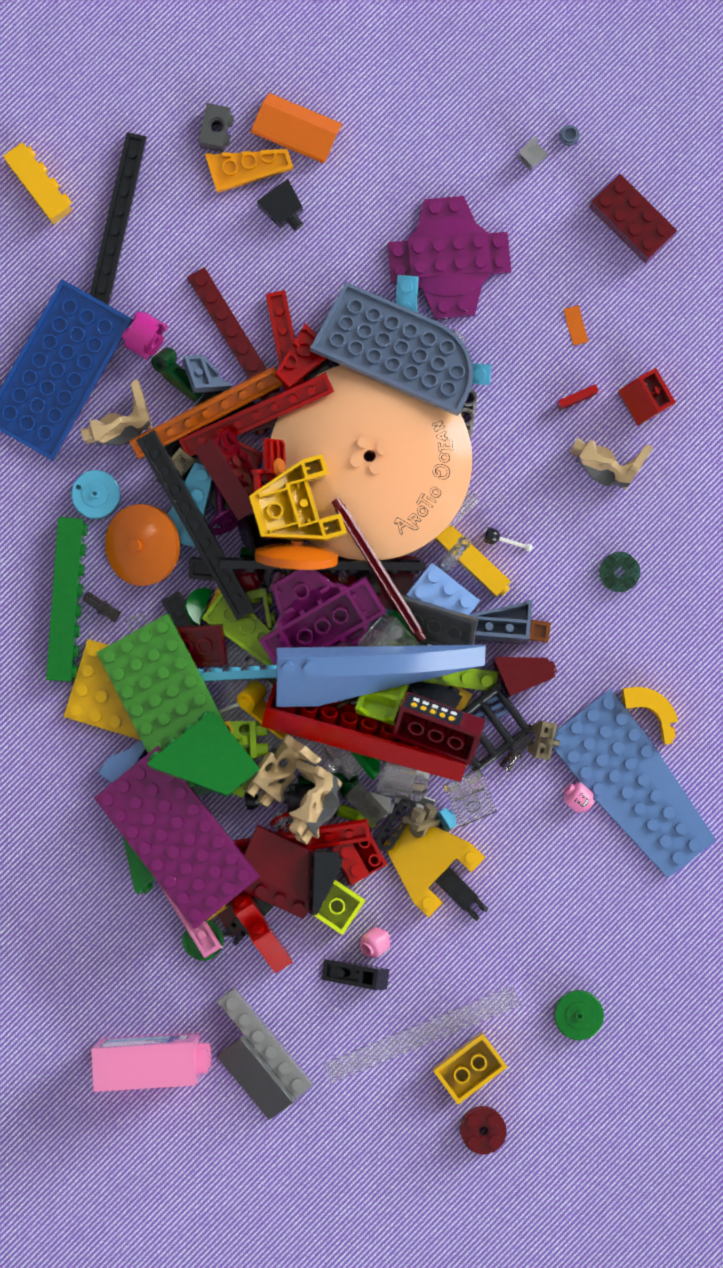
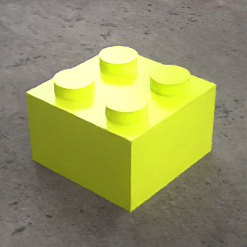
M335 879L318 914L314 916L343 935L366 899Z

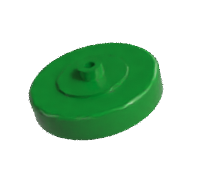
M569 991L561 996L555 1005V1024L563 1035L572 1040H586L593 1037L603 1024V1007L600 1001L587 991Z

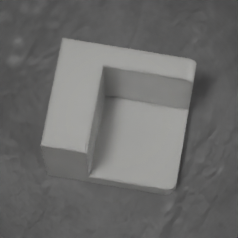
M536 136L518 152L517 156L530 171L536 168L548 155L537 143L538 138Z

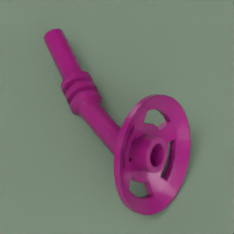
M213 484L215 487L217 514L209 527L214 535H221L234 529L239 520L235 518L236 516L231 508L224 509L223 495L216 484ZM216 524H217V525H220V528H213V527H214Z

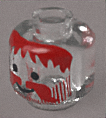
M281 809L272 814L273 819L269 821V826L273 832L290 831L289 827L293 822L289 815L290 812H284Z

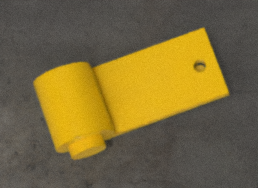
M253 680L239 693L237 703L243 710L262 724L267 702L263 700L266 695V688L261 682ZM268 729L281 740L286 735V733Z

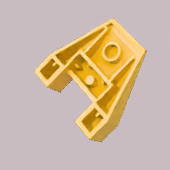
M323 454L302 459L249 496L261 537L325 542L347 534L341 513L319 519L308 482L324 478L329 474Z
M408 824L394 848L387 853L413 903L430 917L443 903L429 889L434 881L456 858L470 872H473L486 857L470 842L436 826L428 828L427 834L424 837L416 838L410 833V824ZM389 839L383 844L384 847L391 845Z

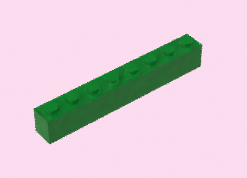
M58 517L46 680L73 682V678H77L78 667L74 665L75 658L79 656V646L76 645V637H80L81 631L80 625L77 624L78 617L82 615V605H79V597H83L84 590L83 585H80L81 577L85 575V565L82 564V556H86L87 548L83 542L84 536L88 534V524H85V521L80 518Z

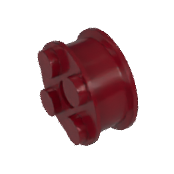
M477 1106L470 1109L463 1116L460 1124V1134L464 1144L477 1154L485 1155L497 1151L506 1139L507 1129L502 1116L495 1109L488 1106ZM486 1127L487 1130L486 1132L481 1133L480 1128Z

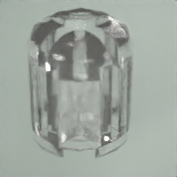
M382 760L376 793L416 802L421 801L427 793L430 773Z

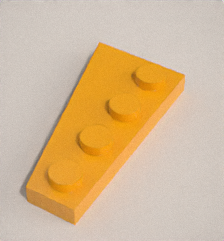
M288 149L205 154L217 193L294 170Z

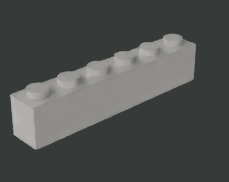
M236 987L219 999V1005L296 1099L313 1086L312 1080Z

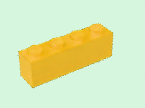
M21 142L3 155V158L54 225L72 212L70 207L72 201L66 193L62 195L59 192L58 188H60V185L54 177L50 179L47 176L48 169L42 161L38 163L35 160L36 153L30 145L26 147Z

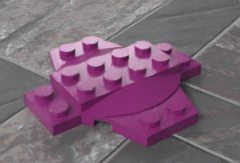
M464 196L424 199L417 229L412 233L408 241L387 242L391 284L397 283L398 275L418 276V288L423 291L435 320L475 316L482 284L489 279L490 275L511 273L508 232L488 233V231L486 232L481 226L476 224Z
M296 569L272 584L280 615L277 621V628L260 637L259 642L274 665H276V648L368 646L366 633L369 623L384 615L387 611L366 577L359 579L349 586H345L339 583H332L317 569Z

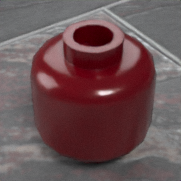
M244 569L235 570L246 592L260 589L264 582V574L261 569H256V572H244Z

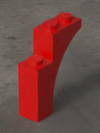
M242 891L232 899L230 904L235 915L243 924L253 944L275 974L292 964L293 961L288 951L268 924L252 896Z

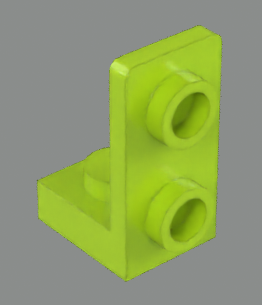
M266 588L246 592L252 604L260 603L259 599H263L267 626L269 630H272V625H275L276 622L274 612L270 613L269 605H272L271 593H267Z

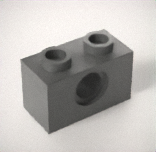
M207 103L199 138L200 148L224 152L225 146L228 147L230 141L228 129L233 126L234 122L231 108ZM215 125L222 126V129L218 132L212 130Z

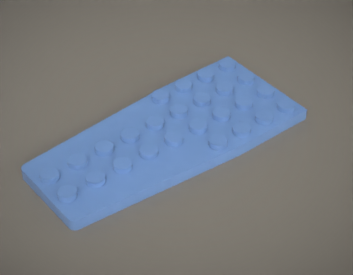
M611 689L556 730L554 739L560 740L559 747L553 745L552 748L577 780L593 792V798L665 876H672L714 843L715 838L649 737Z

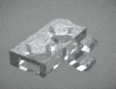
M329 745L322 749L332 761L324 769L332 774L339 768L350 780L362 769L350 751Z

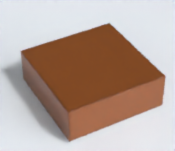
M531 619L530 640L548 643L551 622Z

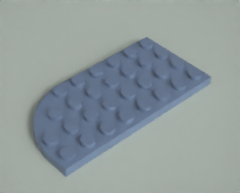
M345 282L310 347V351L456 416H459L471 390L473 378L472 361L466 346L457 334L433 319L348 282Z

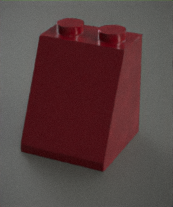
M496 657L492 659L507 697L556 677V666L553 661L549 662L548 658Z

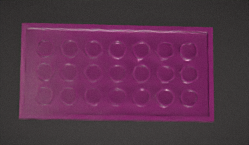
M157 746L95 796L94 799L187 921L196 929L260 878V876L188 782L150 769L147 765V762L150 761L148 757L157 750L159 752L162 751L161 747Z

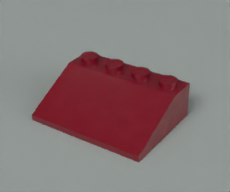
M257 825L242 854L253 866L260 878L243 890V892L304 919L308 912L310 850L312 849Z

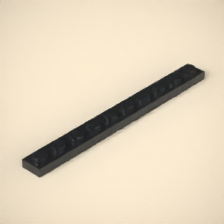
M129 132L126 133L90 291L91 296L107 305L110 304L147 142L146 136Z
M156 430L137 439V443L235 618L239 620L255 611L256 609L236 573L224 572L223 569L219 568L218 557H226Z
M218 557V566L224 572H235L236 569H244V572H256V569H264V572L274 573L277 572V569H285L258 563L255 561V557ZM338 558V564L334 567L317 569L326 570L327 573H338V570H346V573H358V570H366V573L375 574L367 561H355ZM390 559L380 561L389 574H398L399 571H407L408 574H419V571H425V562L422 559ZM285 569V572L291 573L296 569Z

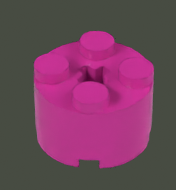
M138 311L133 318L130 328H126L122 334V339L125 340L124 346L148 360V355L154 356L165 339L162 336L163 331L167 332L168 327L165 323L148 313Z

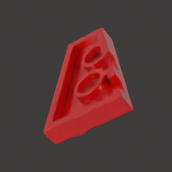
M306 323L275 373V377L287 389L295 386L327 359L310 351V347L317 334Z

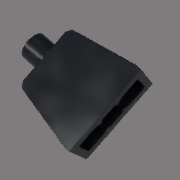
M288 179L257 201L258 208L279 228L289 224L294 231H297L304 225L298 217L302 214L303 207Z

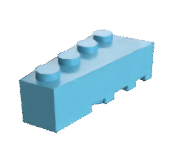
M196 462L189 472L185 484L205 518L214 481L204 465ZM172 506L168 515L178 530L180 544L196 547Z

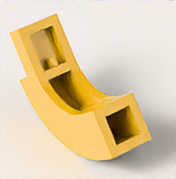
M630 687L621 689L625 709L641 707L650 710L658 719L662 745L672 744L676 736L674 727H671L670 723L678 722V719L670 702L663 695L649 688Z

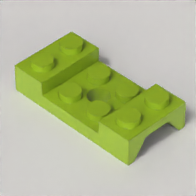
M384 634L379 646H407L395 642ZM409 684L359 696L355 707L356 714L395 726Z

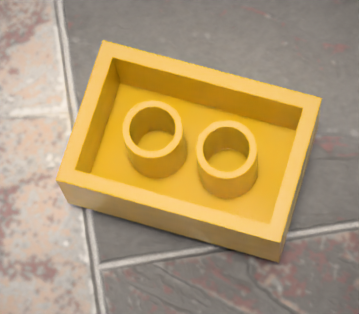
M480 1031L432 1069L459 1105L508 1068V1066L484 1033Z

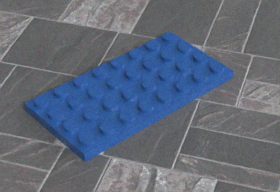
M61 279L0 388V431L54 461L122 341L123 332L126 328H129L133 319Z

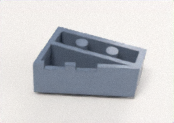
M532 600L470 614V616L479 618L474 640L528 645L530 640Z

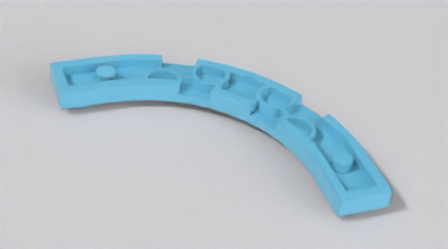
M398 275L396 304L417 313L418 276ZM472 363V384L490 385L492 365Z

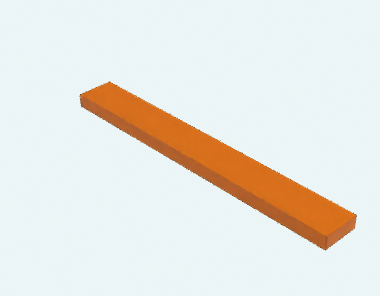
M273 366L129 440V443L138 459H141L145 455L136 440L151 431L156 430L163 445L166 446L283 386V384L275 377L276 370Z

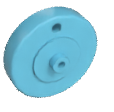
M91 470L81 474L75 480L71 490V499L74 507L80 514L90 519H103L111 515L117 509L121 498L120 488L116 480L110 474L101 470Z

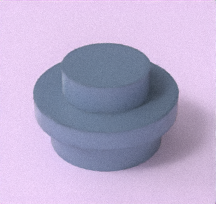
M572 125L563 127L559 134L561 142L567 146L576 144L580 137L578 129Z

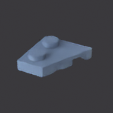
M204 355L184 356L182 361L193 393L226 391L231 388V383L229 381L225 382L219 376L220 371L212 366Z

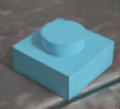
M444 808L437 812L436 817L440 819V823L445 831L457 825L455 822L456 817L451 810Z

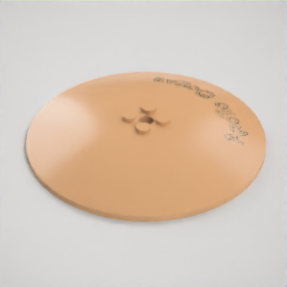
M343 365L328 369L325 372L335 391L278 417L271 439L284 440L286 470L302 459L323 454L329 474L324 478L308 482L319 519L337 515L335 507L331 502L339 497L342 503H345L346 508L379 561L395 559L413 553L433 541L447 528L460 510L466 497L472 472V449L465 422L461 414L459 416L453 415ZM373 452L376 455L375 460L372 462L366 461L364 459L365 453ZM346 527L347 534L342 537L325 542L308 541L313 545L336 552L338 557L355 561H366Z

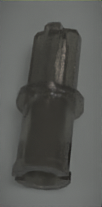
M86 592L82 599L85 603L98 610L97 614L101 613L114 623L122 613L107 603V600L102 601L90 592Z
M523 733L513 747H509L510 751L499 765L503 768L509 762L505 770L510 772L518 759L523 757L522 754L530 745L532 739Z

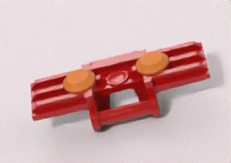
M263 438V469L250 470V474L253 475V493L261 488V481L269 483L286 471L284 440Z

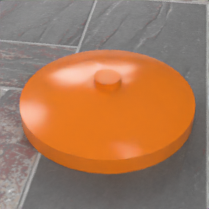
M135 504L119 511L110 522L106 532L105 550L110 566L121 579L133 585L147 586L163 581L174 570L180 555V538L175 523L166 512L153 505Z
M293 539L291 542L275 543L257 548L255 550V561L277 568L316 570L336 566L338 564V554L324 547L304 543L303 540Z

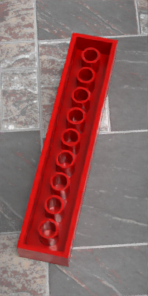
M274 682L261 727L451 780L462 781L466 763L392 737L394 725L356 714L355 704L348 703L341 708H337L336 706L342 702L337 701L321 706L276 707V682Z

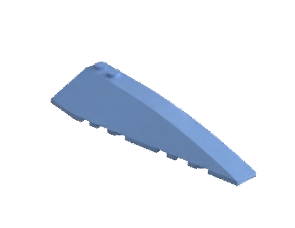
M432 645L276 648V707L321 706L485 666L486 646Z

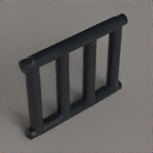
M501 682L491 687L461 710L471 714L480 707L505 741L495 749L482 732L480 743L489 755L480 762L474 755L471 765L475 774L483 770L532 732V725L526 723L504 693ZM494 695L499 698L522 729L514 736L509 734L486 703Z

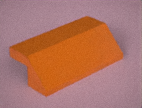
M268 93L260 107L250 133L325 163L331 153L334 140L341 130L342 123Z

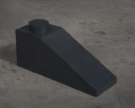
M310 850L308 913L312 915L318 914L339 873V868L342 866V857L339 856L337 851Z
M324 959L322 980L372 990H387L390 969Z

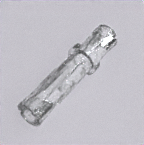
M466 536L460 537L450 551L442 557L441 563L437 567L446 574L451 569H454L459 558L470 547V539Z

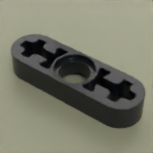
M405 797L397 804L376 839V844L380 850L384 852L391 851L398 842L408 823L404 824L402 822L401 829L393 830L391 822L394 819L403 820V817L396 814L398 811L402 814L404 811L402 805L404 803L408 804L411 802L412 808L417 807L413 799ZM407 810L404 816L410 815L412 810ZM387 829L393 834H397L395 838L391 835L389 839L390 846L382 847L381 839H386L389 833L385 832Z

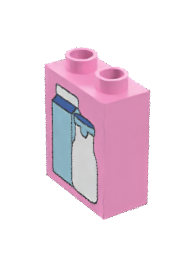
M200 1033L100 1039L91 1049L93 1092L196 1086L200 1076L208 1074L209 1068L212 1066L211 1044L200 1043Z

